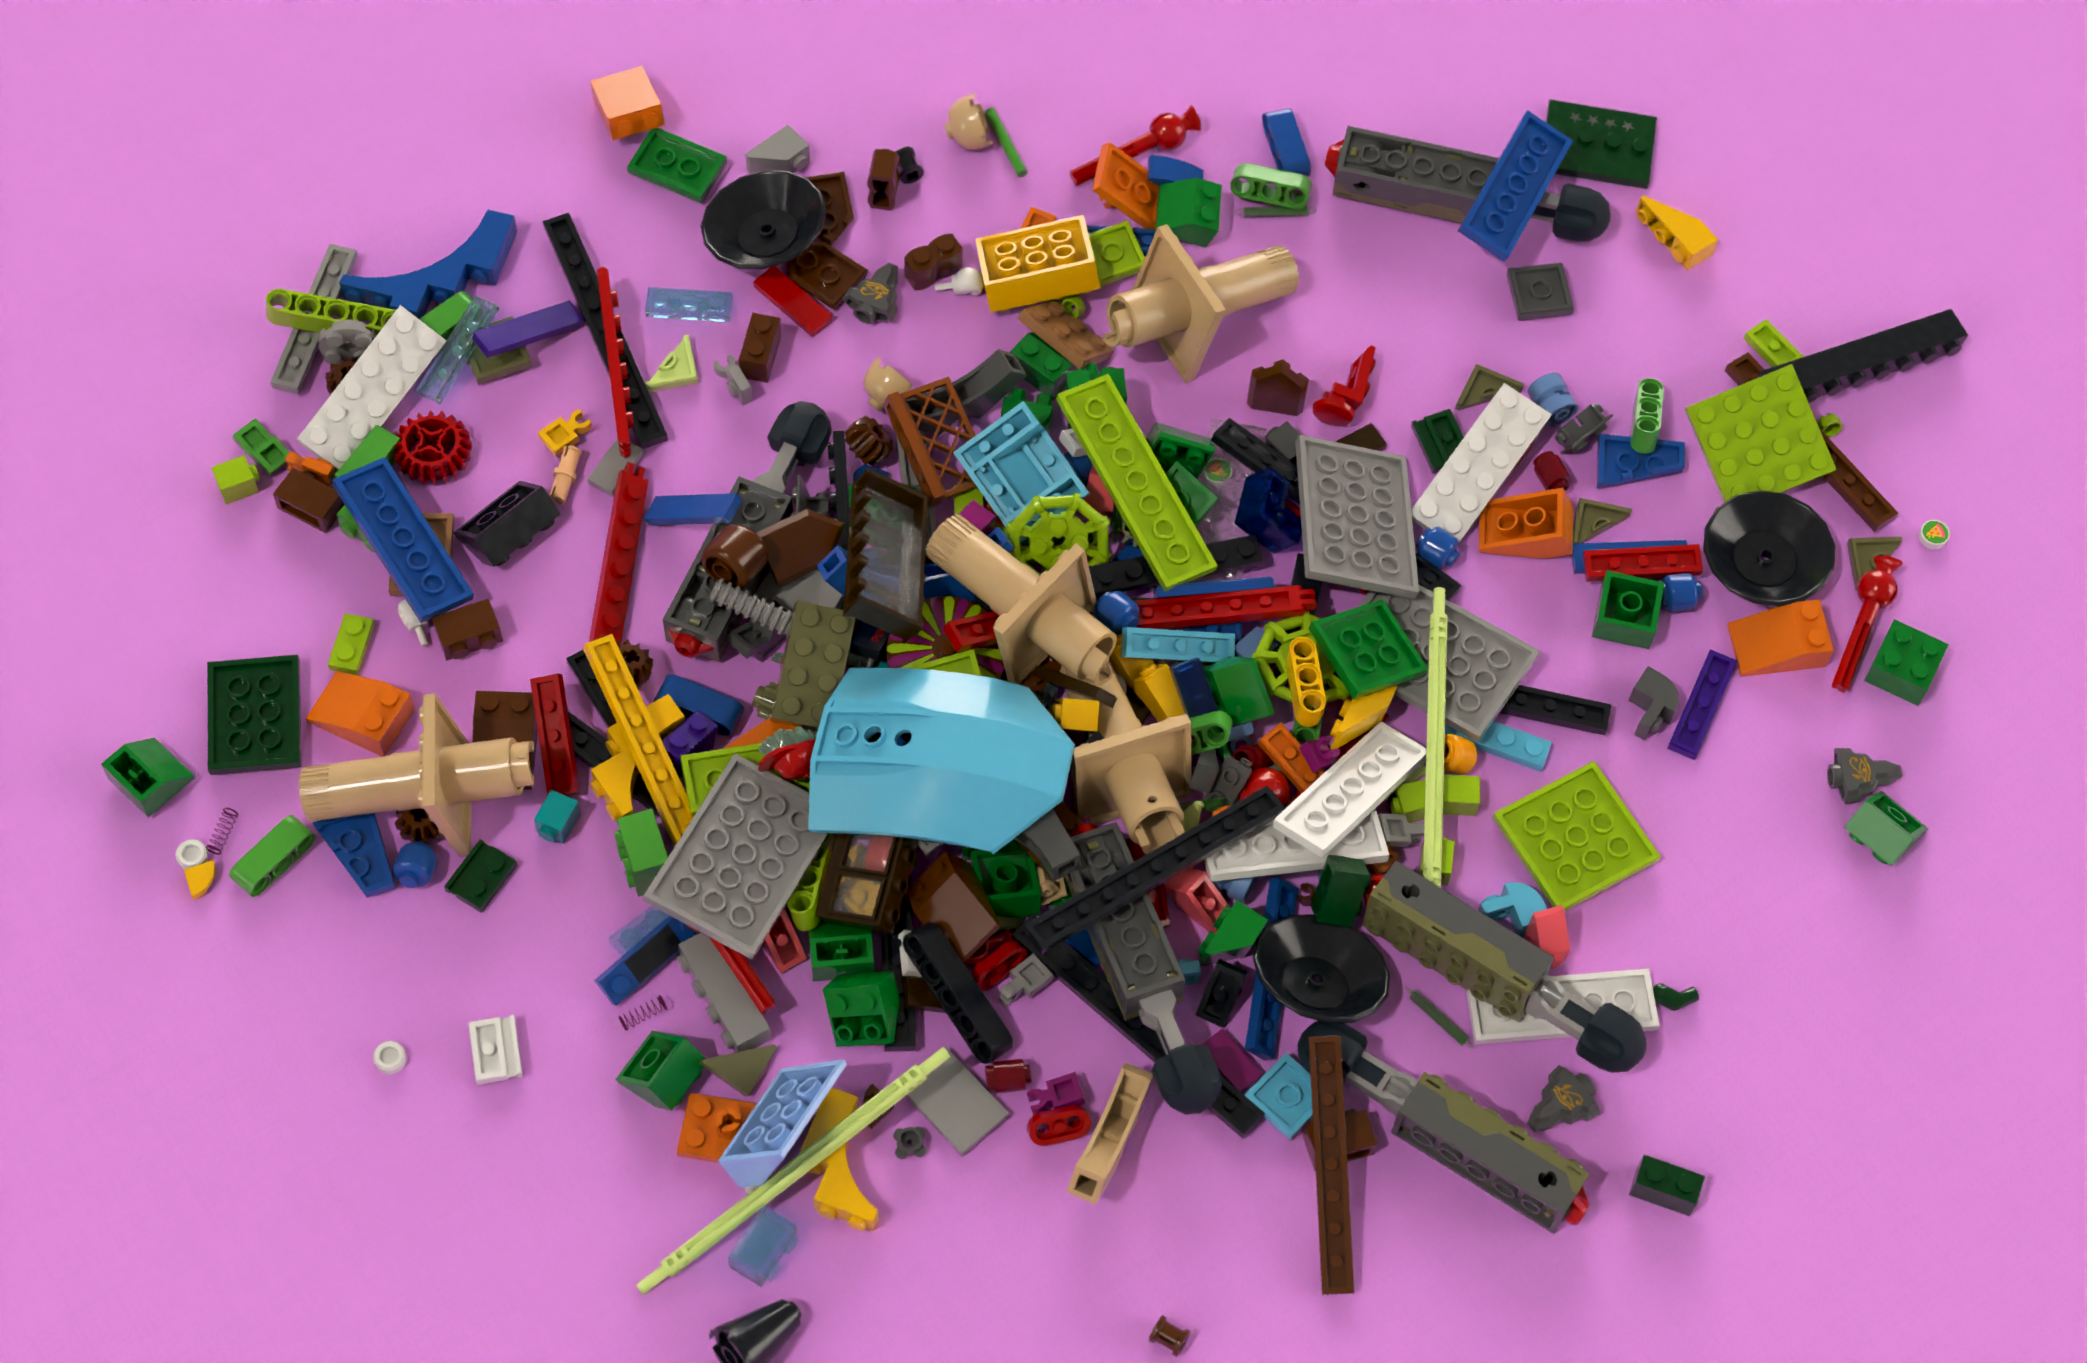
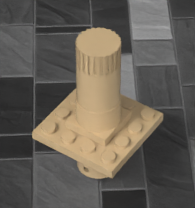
M1167 224L1160 226L1156 230L1133 289L1113 295L1109 299L1107 319L1111 332L1104 334L1102 340L1110 347L1122 345L1130 348L1156 339L1185 383L1192 381L1199 371L1223 317L1290 295L1297 290L1299 272L1296 261L1293 259V255L1289 253V250H1286L1281 245H1277L1220 264L1198 269L1192 257L1187 254L1180 244L1178 237L1171 231Z
M961 515L950 516V518H947L946 521L937 527V530L932 534L927 544L926 555L999 615L993 630L1009 682L1019 685L1048 655L1079 679H1086L1088 682L1098 686L1103 685L1113 677L1112 672L1103 665L1109 661V657L1116 645L1117 636L1089 614L1095 609L1097 601L1086 552L1082 547L1075 544L1070 550H1065L1059 556L1057 563L1049 571H1044L1039 575Z
M1110 660L1103 666L1112 672L1113 677L1099 686L1088 682L1086 679H1079L1062 666L1060 673L1097 686L1115 695V698H1117L1113 708L1099 703L1097 731L1104 739L1092 743H1084L1074 748L1071 761L1074 814L1080 820L1090 817L1094 825L1121 818L1131 840L1140 844L1143 852L1146 854L1185 833L1182 827L1184 813L1177 800L1192 795V789L1189 788L1192 778L1191 721L1187 713L1177 717H1169L1164 721L1142 726L1132 709ZM1065 690L1068 698L1090 700ZM1083 731L1087 739L1095 733Z
M435 693L423 695V707L419 708V718L423 725V734L419 735L420 750L303 767L299 774L300 802L304 815H306L309 821L394 810L425 809L430 821L436 824L439 833L443 834L447 839L448 845L453 847L459 857L467 856L471 852V802L518 796L522 794L524 786L534 785V775L531 773L529 752L534 751L533 741L517 742L513 737L469 743Z

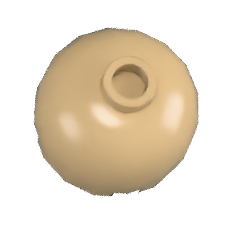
M975 93L956 100L948 112L949 122L944 124L949 139L955 138L958 145L968 150L983 149L993 144L992 139L988 141L986 139L985 132H991L981 103L975 105L973 101L974 98H977Z
M876 358L866 371L863 383L865 391L870 396L867 402L881 412L887 395L895 392L900 394L909 391L913 384L891 366L887 365L884 368L879 366L882 360Z

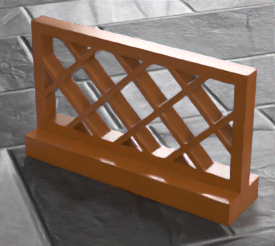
M949 376L900 394L895 392L887 395L883 406L923 494L928 496L927 504L929 508L939 505L942 500L978 488L971 477L966 475L965 469L961 473L947 467L951 455H954V447L958 437L969 441L976 436ZM945 386L949 395L947 404L931 398L933 390ZM914 397L924 401L921 413L910 410L905 400ZM928 404L944 410L939 422L923 415ZM947 412L959 417L961 424L958 430L942 423ZM921 421L936 427L932 439L920 434L918 427ZM940 429L955 435L951 447L935 441ZM932 447L948 453L944 465L931 459L930 451ZM944 472L960 479L957 487L946 491L941 481Z

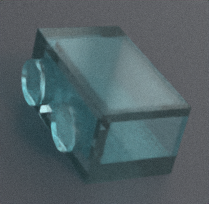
M764 1205L728 1256L729 1267L762 1287L766 1280L771 1281L776 1276L780 1268L778 1262L784 1253L789 1255L798 1242L796 1225Z

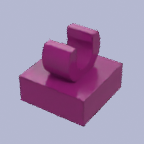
M1331 735L1320 737L1317 740L1306 741L1299 747L1313 773L1327 771L1338 761L1337 757L1340 754L1339 748L1330 749L1329 741L1333 739Z

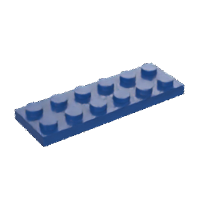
M1527 110L1460 225L1458 232L1505 262L1573 140Z
M386 457L333 479L332 485L420 623L473 600L474 593Z

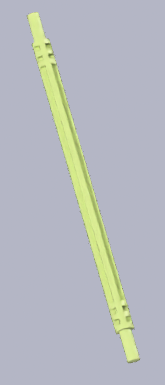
M1436 587L1433 591V613L1430 615L1423 877L1441 888L1448 616L1445 614V589Z
M942 1047L919 1066L917 1064L912 1066L774 1173L764 1184L756 1187L660 1262V1267L636 1284L641 1293L645 1295L669 1275L671 1277L676 1275L926 1081V1076L951 1057L947 1050Z

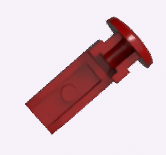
M1370 345L1351 364L1346 386L1335 382L1330 393L1325 392L1322 399L1314 402L1313 414L1319 421L1332 426H1343L1353 420L1354 411L1363 403V399L1370 389L1368 378L1376 364V359H1373L1376 347Z

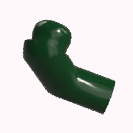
M1663 983L1656 984L1653 987L1655 1001L1672 1011L1679 1010L1699 1000V994L1693 986L1681 992Z

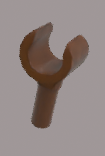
M1302 883L1300 885L1301 890L1310 895L1302 896L1297 894L1298 901L1303 906H1311L1315 889L1309 883Z

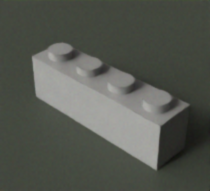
M701 932L678 944L680 956L676 958L684 974L690 972L694 981L691 982L693 990L699 999L704 997L709 1006L706 1007V1011L713 1024L719 1022L724 1032L720 1034L726 1047L729 1050L734 1048L735 1052L754 1049L771 1040V1030L765 1018L709 937Z

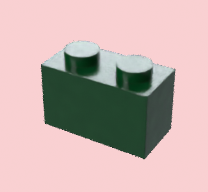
M1328 854L1311 903V908L1317 922L1352 927L1355 916H1359L1361 912V899L1364 891L1369 889L1371 883V875L1367 871L1362 859Z
M1643 1155L1636 1168L1629 1195L1690 1216L1697 1205L1705 1176Z

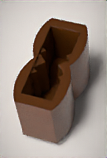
M875 149L873 152L867 180L869 189L867 200L871 208L892 210L895 205L900 178L898 171L900 159L896 151Z
M944 234L932 240L928 246L914 248L904 257L905 278L914 290H922L933 285L938 278L954 275L962 267V246L953 234Z

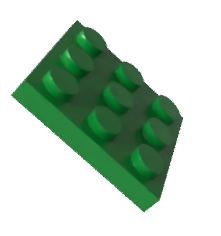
M1383 599L1313 621L1308 628L1353 699L1422 677L1428 671V667Z

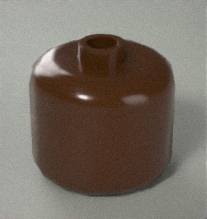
M730 524L722 528L706 546L701 559L705 571L713 581L716 582L717 579L723 578V582L728 584L730 581L733 583V587L740 586V590H742L765 567L768 561V551L763 540L751 529L740 524Z

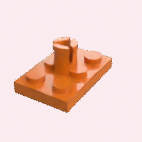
M1111 142L1102 145L1092 191L1099 195L1100 201L1106 200L1102 204L1108 209L1116 207L1143 228L1155 229L1159 186L1148 180V170Z
M689 1093L677 1147V1156L718 1163V1160L757 1104Z

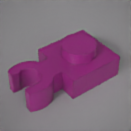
M1076 1072L1046 1081L1047 1090L1032 1089L1026 1093L1029 1102L1041 1100L1037 1105L1031 1106L1033 1115L1047 1111L1052 1106L1056 1109L1069 1105L1080 1106L1086 1104Z

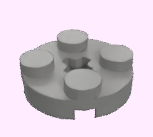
M356 320L336 321L332 323V328L325 331L324 327L320 331L319 350L324 355L325 362L330 365L339 364L340 357L345 361H349L352 355L357 361L377 335L373 329L372 332L366 329L363 322Z

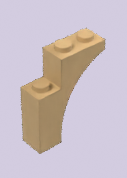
M1126 1062L1124 1063L1097 1127L1075 1166L1067 1193L1097 1204L1115 1173L1125 1144L1137 1124L1153 1079L1152 1073Z

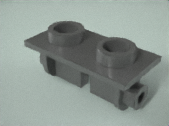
M1599 404L1588 405L1587 408L1575 416L1581 424L1580 427L1572 419L1557 430V435H1555L1556 441L1561 445L1564 444L1566 447L1560 453L1563 454L1569 450L1575 453L1588 443L1585 439L1591 434L1595 437L1607 428L1605 423L1613 415L1604 417L1602 415L1603 409Z
M1227 755L1218 771L1212 790L1209 793L1206 792L1202 800L1208 799L1209 801V799L1224 798V806H1231V802L1233 805L1252 773L1250 767L1252 763L1246 758H1241L1240 761H1237L1232 756Z

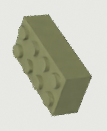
M801 600L796 601L770 721L818 731L824 706L843 679L856 618L844 617L843 610Z

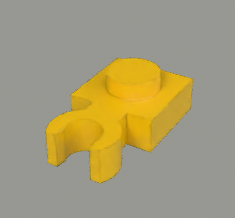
M578 409L571 414L570 420L567 422L562 417H559L538 432V437L552 454L557 457L563 453L564 446L569 447V445L573 446L578 443L579 438L577 434L589 432L592 428V423L589 419L584 423H578L577 421L583 418L581 409Z

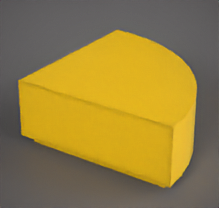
M214 860L184 869L193 900L205 895L216 877L217 871Z

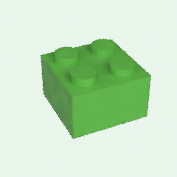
M652 808L618 818L619 830L613 831L619 858L623 861L625 868L624 872L629 888H636L638 897L646 893L668 858Z

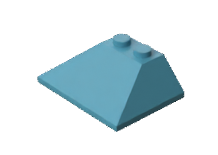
M1024 401L953 452L1005 527L1008 522H1012L1033 501L1032 497L1036 495L1049 497L1078 493L1080 498L1083 499L1090 494L1070 463ZM1067 507L1047 508V511L1053 512V514H1061V511H1066ZM1038 512L1026 524L1027 526L1031 527L1041 517ZM1020 536V544L1026 541L1029 537Z

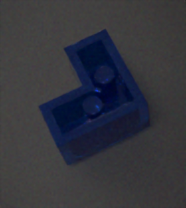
M1269 467L1246 476L1234 524L1248 535L1256 534L1260 544L1272 553H1277L1299 545L1302 527L1301 518L1285 506L1290 481Z

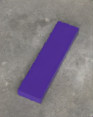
M569 300L474 331L472 339L484 355L489 358L583 327L584 319Z
M1710 649L1667 749L1695 760L1737 660Z

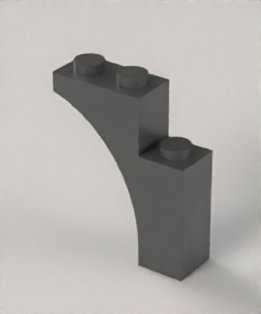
M998 349L982 364L952 382L966 415L980 419L1020 383L1027 374L1015 354ZM945 386L934 390L931 398L947 404L949 395ZM914 397L905 400L910 410L921 413L924 401ZM928 404L923 415L939 422L944 410ZM947 412L942 423L951 426L959 417ZM921 421L918 430L934 434L936 427ZM940 429L937 435L940 436L944 431Z
M1053 809L1014 838V840L1035 854L1053 881L1081 868L1080 853Z

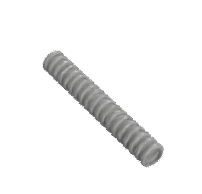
M723 578L717 579L709 596V602L713 603L716 601L719 607L724 605L727 607L726 610L730 611L733 609L736 615L741 613L744 615L743 618L747 619L750 617L753 623L758 621L761 623L760 626L764 627L766 625L770 631L775 629L778 635L783 633L786 635L785 638L788 637L792 618L791 610L786 612L782 606H779V608L775 607L774 602L769 604L765 598H762V600L758 599L757 594L752 596L749 594L750 591L745 590L744 592L740 590V586L733 587V583L730 581L727 584L723 582ZM848 652L846 667L851 665L853 668H871L875 660Z

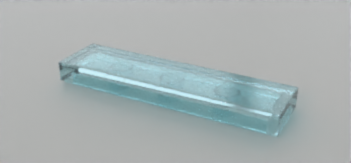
M474 296L417 387L416 392L420 396L441 404L477 346L472 339L474 331L489 327L500 308L494 303Z

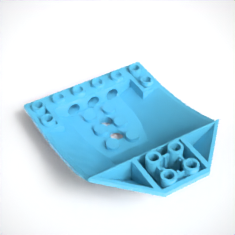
M849 668L824 706L810 760L808 830L811 833L869 834L928 840L989 851L994 854L1063 801L1075 745L1029 687L996 678L956 672L908 668ZM876 732H881V736L877 741L869 743L871 736ZM904 733H911L912 738L907 745H897L898 737Z

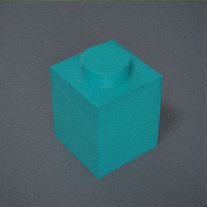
M550 790L534 818L538 835L549 842L556 840L564 844L581 814L578 801Z

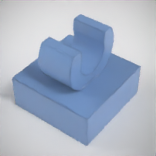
M1251 721L1232 726L1227 746L1232 754L1237 750L1235 744L1238 740L1241 739L1244 745L1252 744L1251 739L1247 736L1255 733Z

